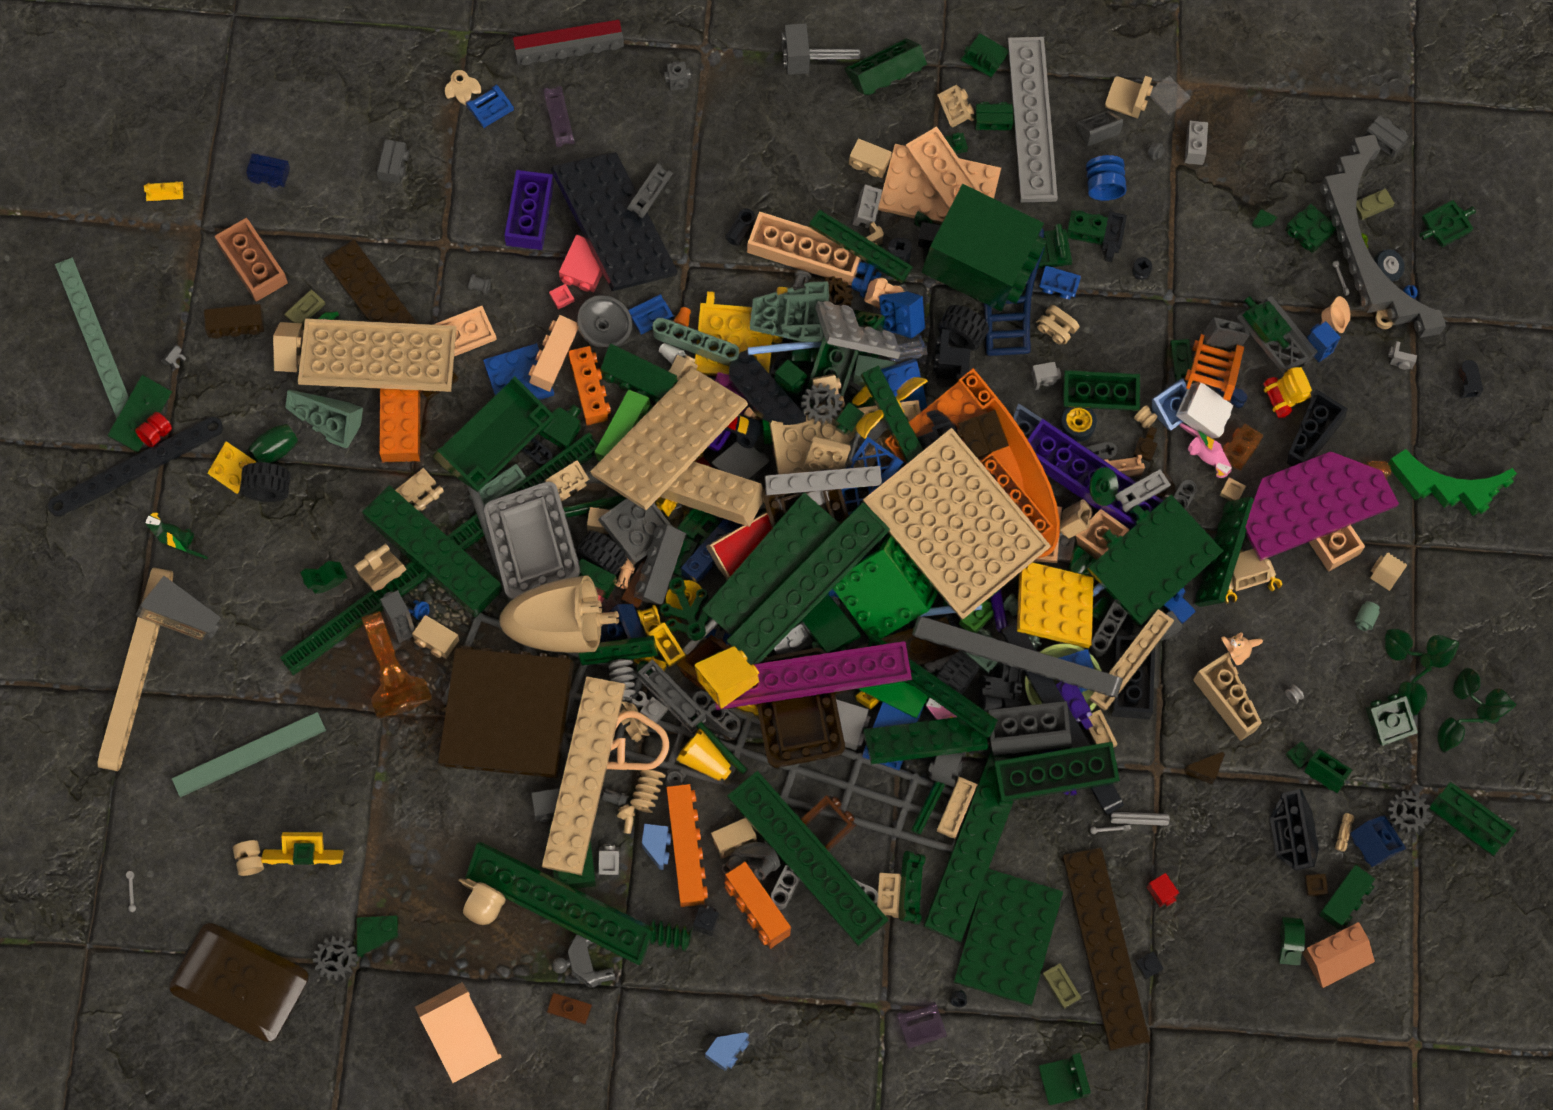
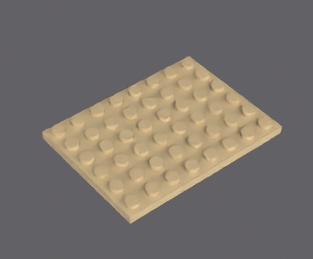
M952 428L863 499V502L891 529L889 531L890 535H892L961 620L1051 547Z

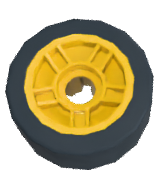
M1068 407L1062 414L1060 422L1061 431L1076 442L1085 441L1095 431L1097 424L1096 414L1091 408Z

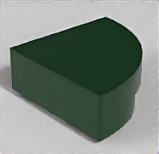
M1261 209L1252 226L1261 228L1272 225L1277 217Z
M917 211L914 221L916 226L921 227L922 222L933 224L928 216Z

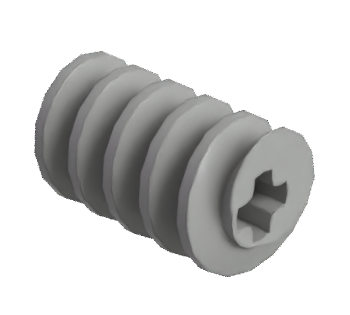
M626 659L613 660L609 665V671H611L609 673L610 681L626 685L622 702L631 701L633 698L630 695L635 694V690L629 689L635 686L633 682H629V680L634 679V676L628 675V673L633 672V668L627 667L633 664V661Z

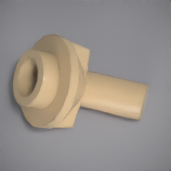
M629 804L618 809L619 813L617 814L618 818L625 820L623 832L631 834L633 816H635V807L629 806Z

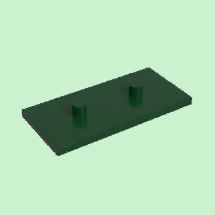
M142 375L107 436L138 453L143 442L137 436L135 429L143 422L147 423V419L154 412L161 413L172 391Z

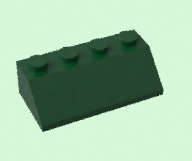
M905 38L844 69L857 91L864 95H870L880 87L889 86L896 79L901 80L911 72L920 71L923 66L927 65L921 45Z
M823 336L806 390H811L813 385L811 378L835 374L836 378L839 377L841 389H838L839 394L844 397L859 350L827 344L825 336Z
M611 343L600 369L604 381L608 383L613 382L624 391L631 390L649 397V400L654 405L678 382L677 375Z
M1065 370L1062 378L1064 407L1139 411L1140 374Z

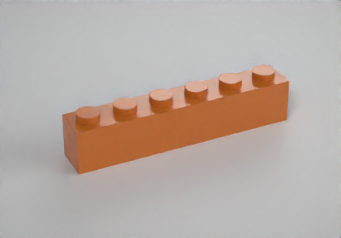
M690 784L667 787L680 906L704 905V898H708L707 886L702 885V879L706 878L704 867H700V860L703 859L702 847L698 848L697 840H701L700 828L695 827V821H698L697 809H693L692 803L696 802L695 790H691Z

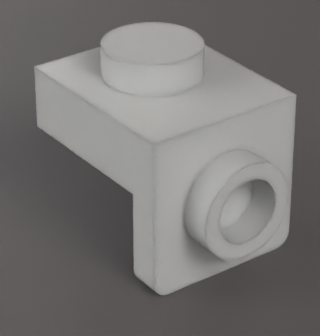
M1396 341L1394 347L1391 346L1389 349L1390 365L1398 366L1404 370L1412 369L1416 363L1417 355L1400 352V342Z

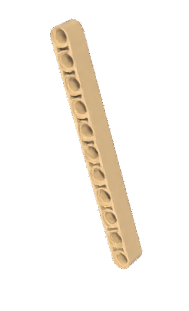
M152 568L143 601L163 576L173 581V571ZM139 617L137 618L100 750L98 768L119 771L121 768L160 625Z

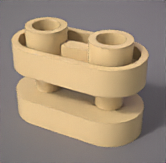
M1050 305L1046 309L1045 313L1047 316L1042 315L1036 321L1038 330L1044 334L1047 333L1057 344H1066L1071 338L1069 333L1074 334L1080 327L1074 318L1055 305Z

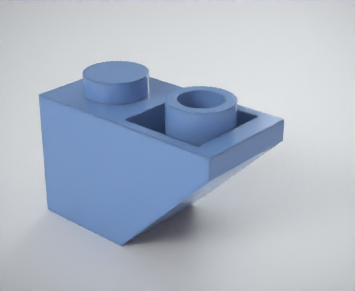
M644 824L642 848L656 866L663 870L664 864H668L669 852H666V847L671 845L672 833H668L667 826Z
M744 1032L717 1037L705 1053V1058L724 1071L728 1067L731 1069L738 1060L736 1058L738 1052H743L750 1043L748 1041L749 1034Z

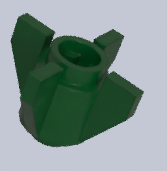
M1076 546L1072 551L1068 568L1070 572L1087 576L1091 574L1087 569L1096 559L1080 546Z

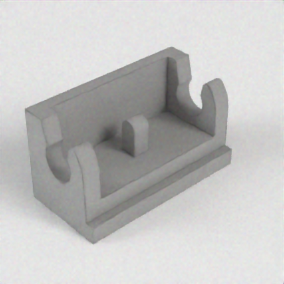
M864 185L859 195L852 225L858 226L860 223H865V228H869L870 223H875L882 194L881 189Z

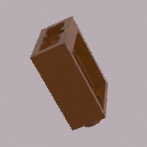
M710 635L679 661L677 666L686 679L702 691H706L697 679L695 664L713 656L718 651L722 652L732 646H727L721 638L717 639Z
M826 795L801 820L805 825H808L829 804L847 825L825 845V848L830 851L857 824L854 822L855 817L848 810L845 812L841 808L842 803L836 796Z

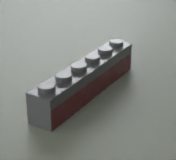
M620 20L513 37L518 65H529L539 61L546 62L557 58L564 59L575 55L582 56L592 52L600 53L604 50H617L624 47Z

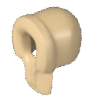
M459 879L458 881L462 885L473 890L465 903L463 914L469 920L479 925L492 923L497 918L502 905L505 904V896L482 882L476 883L471 879Z

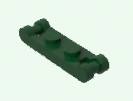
M905 851L903 854L898 916L900 921H910L911 924L918 925L922 919L920 899L922 871L926 857L923 854L915 855L911 851Z

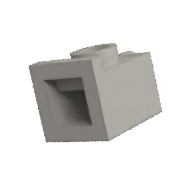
M1055 362L1034 365L1032 367L1031 375L1035 390H1038L1040 385L1051 386L1057 382V379H1061L1060 369L1056 368Z

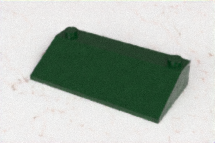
M514 376L497 395L441 449L439 448L432 457L446 471L478 493L555 416Z

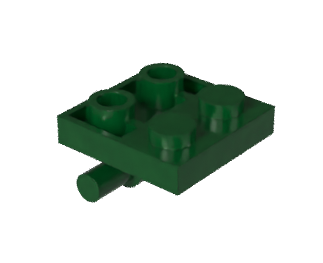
M1061 224L1055 225V230L1044 231V238L1047 239L1038 269H1043L1045 266L1059 267L1072 265L1067 230L1062 229Z

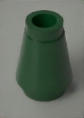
M1101 597L1093 605V625H1100L1107 615L1111 604L1107 597Z

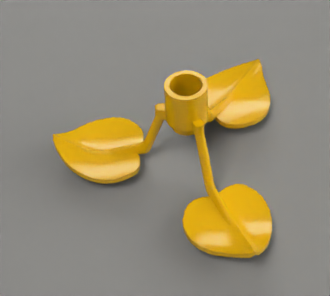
M913 377L898 388L896 399L900 407V401L928 382L927 379ZM866 385L852 399L854 405H860L867 401L869 397H872ZM877 410L874 413H868L859 420L856 430L861 437L866 439L870 430L883 419V411Z

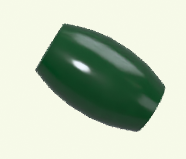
M282 424L261 434L254 440L248 450L256 463H273L289 453L297 444L298 439L288 424Z

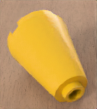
M699 729L695 733L694 738H691L681 750L676 760L718 781L721 778L725 780L731 773L729 769L731 767L730 763L704 731Z

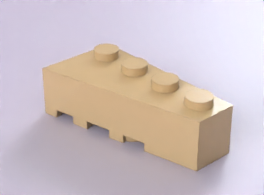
M1227 652L1198 671L1193 681L1239 740L1242 741L1254 733L1262 722L1252 701L1249 700L1246 694L1247 690L1244 684L1241 683L1238 677L1239 673L1236 667L1233 666L1230 660L1231 656Z

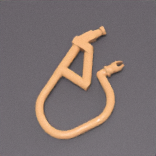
M626 711L619 714L616 728L624 719L636 718L660 735L662 750L653 762L627 763L625 762V738H617L613 741L611 751L617 748V762L608 761L607 769L651 770L658 767L664 761L669 750V739L665 730L637 711Z

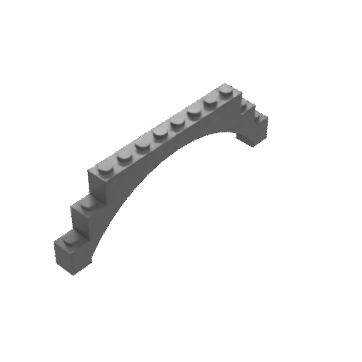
M1375 135L1354 138L1349 147L1350 155L1339 158L1335 165L1336 175L1325 176L1320 185V191L1325 197L1326 208L1332 216V224L1336 227L1338 241L1342 244L1344 257L1348 260L1349 271L1353 274L1355 280V288L1360 293L1361 304L1365 307L1366 313L1388 309L1387 315L1392 320L1393 325L1414 322V329L1418 332L1420 338L1441 334L1446 327L1441 310H1434L1418 302L1398 288L1378 267L1365 245L1357 218V191L1363 170L1370 160L1376 159L1380 152V147Z

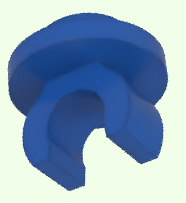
M415 600L413 603L416 606L414 610L409 609V613L417 620H422L425 615L428 616L429 604L424 601L419 602Z

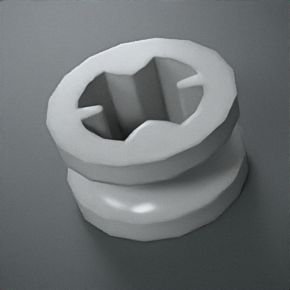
M1291 685L1290 689L1285 690L1286 696L1294 704H1297L1299 699L1302 700L1304 698L1302 691L1296 685Z

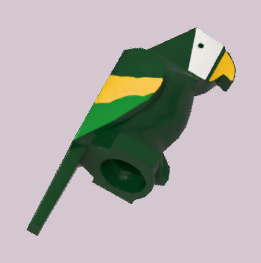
M156 512L148 516L145 524L164 546L189 555L208 559L207 556L188 549L194 538V533L191 532V529L182 531L173 524L162 523V520L158 517L160 514Z

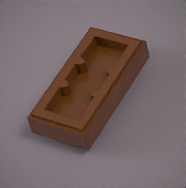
M553 993L547 1013L586 1025L592 1005Z

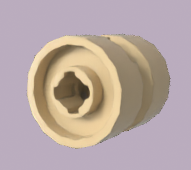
M245 841L233 846L234 858L238 860L236 863L238 875L248 876L264 870L261 857L258 856L260 854L258 841Z

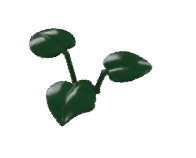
M1389 629L1385 634L1387 654L1396 661L1404 660L1407 653L1409 655L1421 656V664L1426 668L1412 679L1411 683L1408 681L1402 682L1398 691L1399 696H1407L1412 715L1416 716L1427 701V691L1423 685L1416 683V681L1427 672H1430L1433 667H1446L1454 658L1459 641L1443 635H1434L1427 642L1426 649L1428 653L1410 651L1413 646L1411 636L1400 629Z
M1464 668L1455 680L1453 691L1457 698L1464 700L1470 696L1480 705L1477 709L1479 718L1458 719L1457 721L1452 717L1446 719L1438 731V743L1444 753L1455 748L1463 740L1465 728L1461 724L1462 722L1483 723L1486 721L1495 724L1499 721L1500 717L1507 714L1517 705L1507 692L1499 688L1492 690L1487 695L1485 703L1476 698L1473 693L1479 690L1481 682L1477 672L1471 668Z

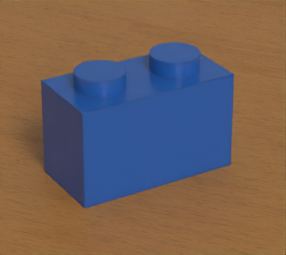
M1326 321L1321 325L1319 323L1310 330L1311 334L1307 337L1318 351L1314 356L1318 362H1321L1334 352L1341 338Z

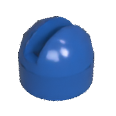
M1408 285L1403 289V292L1413 299L1416 298L1418 292L1415 286Z

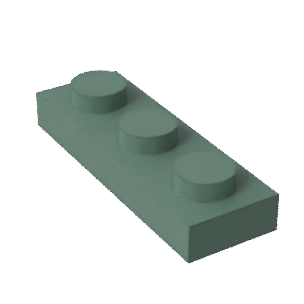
M517 464L494 478L479 491L484 507L488 502L498 499L527 478Z

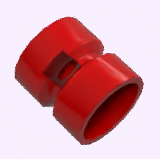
M154 412L147 419V423L143 422L135 429V432L143 443L153 447L161 440L160 436L164 437L172 430V426L162 414Z

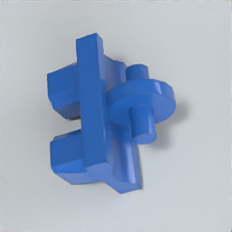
M860 262L857 269L858 274L865 276L864 280L854 277L851 287L859 291L860 296L864 298L869 283L881 277L879 272H876V275L873 276L876 268L865 262Z

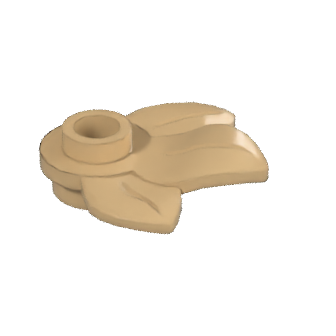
M456 70L451 75V81L445 87V95L447 99L456 97L460 103L466 105L472 93H481V86L475 78L468 77L465 71ZM458 76L463 77V80L459 82L456 80V78Z

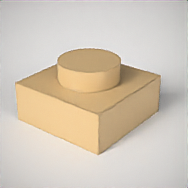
M1228 478L1220 496L1229 501L1238 500L1246 486Z

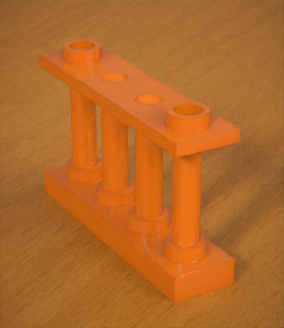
M1201 334L1199 341L1195 340L1192 351H1195L1191 370L1188 369L1185 380L1188 381L1186 388L1190 389L1192 381L1220 388L1224 392L1223 399L1230 401L1236 385L1244 346L1237 345L1235 351L1228 352L1203 344L1205 335ZM1202 351L1225 359H1229V362L1200 354V352ZM1198 361L1214 365L1220 368L1226 369V372L1202 364H1198ZM1195 371L1222 378L1224 382L1196 374Z

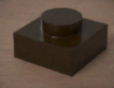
M1326 874L1306 875L1304 877L1307 896L1328 894Z

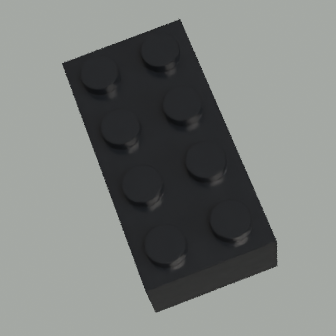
M1116 636L1113 649V667L1136 637ZM1155 647L1118 694V697L1111 703V717L1150 720L1153 714Z

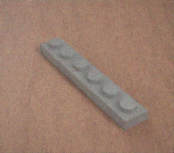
M880 466L764 476L766 495L882 485Z

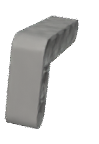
M785 865L771 894V899L779 910L786 908L800 881L787 865ZM789 877L793 879L794 883L792 885H785L783 880ZM854 879L867 895L869 894L874 897L873 902L877 905V891ZM777 895H782L785 901L777 903L774 898Z

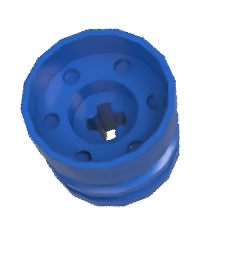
M1104 155L1095 157L1087 162L1089 197L1095 200L1107 201L1125 195L1127 187L1124 177L1125 163L1122 158Z

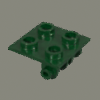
M979 33L972 45L966 47L961 61L992 78L1009 51L1007 48Z

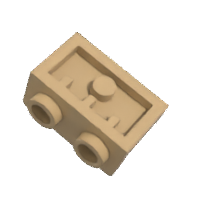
M955 85L938 94L950 126L954 127L967 119L971 122L975 120L973 116L975 111L972 105L967 102L968 94L964 88L961 89Z
M577 460L546 479L545 482H553L556 485L561 501L571 496L570 491L574 489L579 491L587 486L585 482L590 479Z

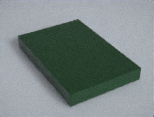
M829 594L800 621L826 653L836 652L860 638V633Z

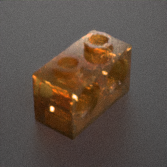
M1245 423L1241 429L1237 427L1232 435L1233 441L1231 443L1227 442L1223 448L1229 463L1241 471L1264 435ZM1242 437H1248L1250 441H1245ZM1232 451H1237L1240 453V455L1236 456L1232 453Z

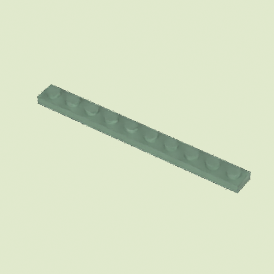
M72 257L56 263L55 266L115 416L118 418L129 396Z

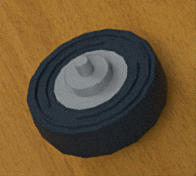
M1383 250L1374 257L1378 267L1392 282L1397 281L1403 275V258L1395 250Z

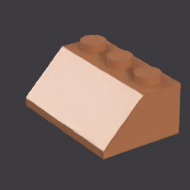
M1359 922L1306 948L1302 953L1321 988L1375 962L1369 939Z

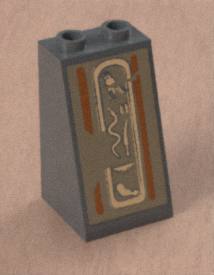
M165 576L162 577L141 603L136 613V616L203 642L207 638L212 639L221 626L218 624L221 619L220 616Z

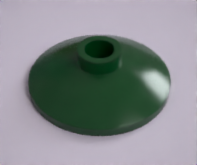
M1101 467L1097 469L1090 479V494L1096 504L1100 506L1110 505L1118 493V479L1110 468Z

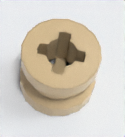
M1146 405L1135 415L1134 419L1140 422L1144 429H1147L1158 416L1152 413Z

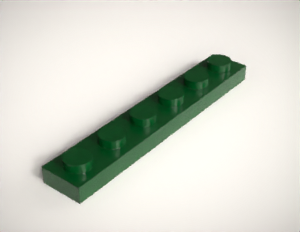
M821 210L817 212L809 223V227L900 283L905 281L913 269V266Z
M878 365L863 372L861 377L878 409L883 411V419L908 464L924 450Z

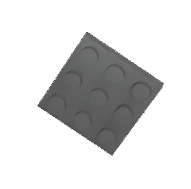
M625 499L598 519L633 565L647 556V551L651 546L653 533L657 526H672L655 503L647 510H644L629 499Z

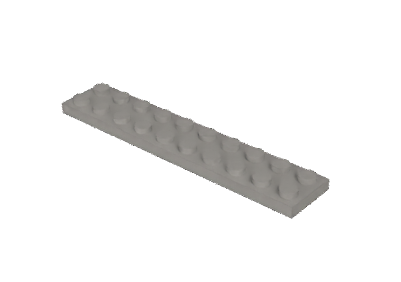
M1044 37L1008 38L1020 203L1057 201L1058 196Z

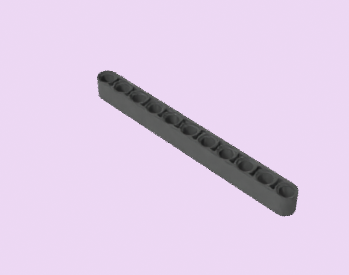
M1185 480L1180 484L1174 495V498L1186 511L1195 496L1197 485L1191 480ZM1183 489H1188L1191 493L1187 494ZM1116 600L1113 602L1092 640V645L1089 649L1094 657L1100 658L1106 654L1128 615ZM1118 612L1122 617H1115L1113 613ZM1104 628H1110L1113 632L1106 633ZM1099 643L1103 645L1104 648L1098 649L1096 648L1095 644Z
M920 616L917 617L912 636L1114 698L1118 697L1123 681L1122 678Z

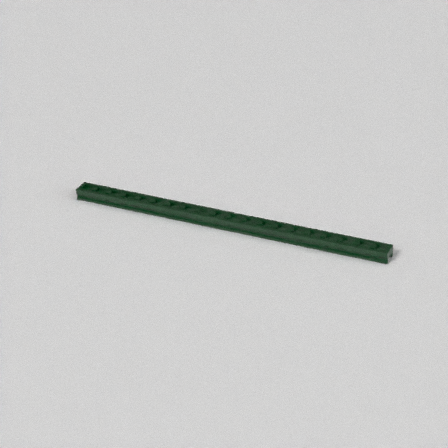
M590 432L501 497L544 483L546 479L577 460L580 465L584 464L595 456L594 452L599 443L594 440ZM477 514L447 535L464 551L484 537ZM410 562L405 566L406 570L398 578L391 580L384 588L376 592L370 591L281 656V661L294 676L382 612L384 609L380 599L386 593L398 590L402 597L429 576L413 562Z

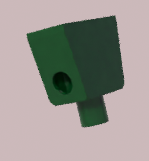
M572 405L568 411L558 407L552 412L555 417L538 434L560 449H567L574 443L581 429V421L577 419L581 410L575 405Z

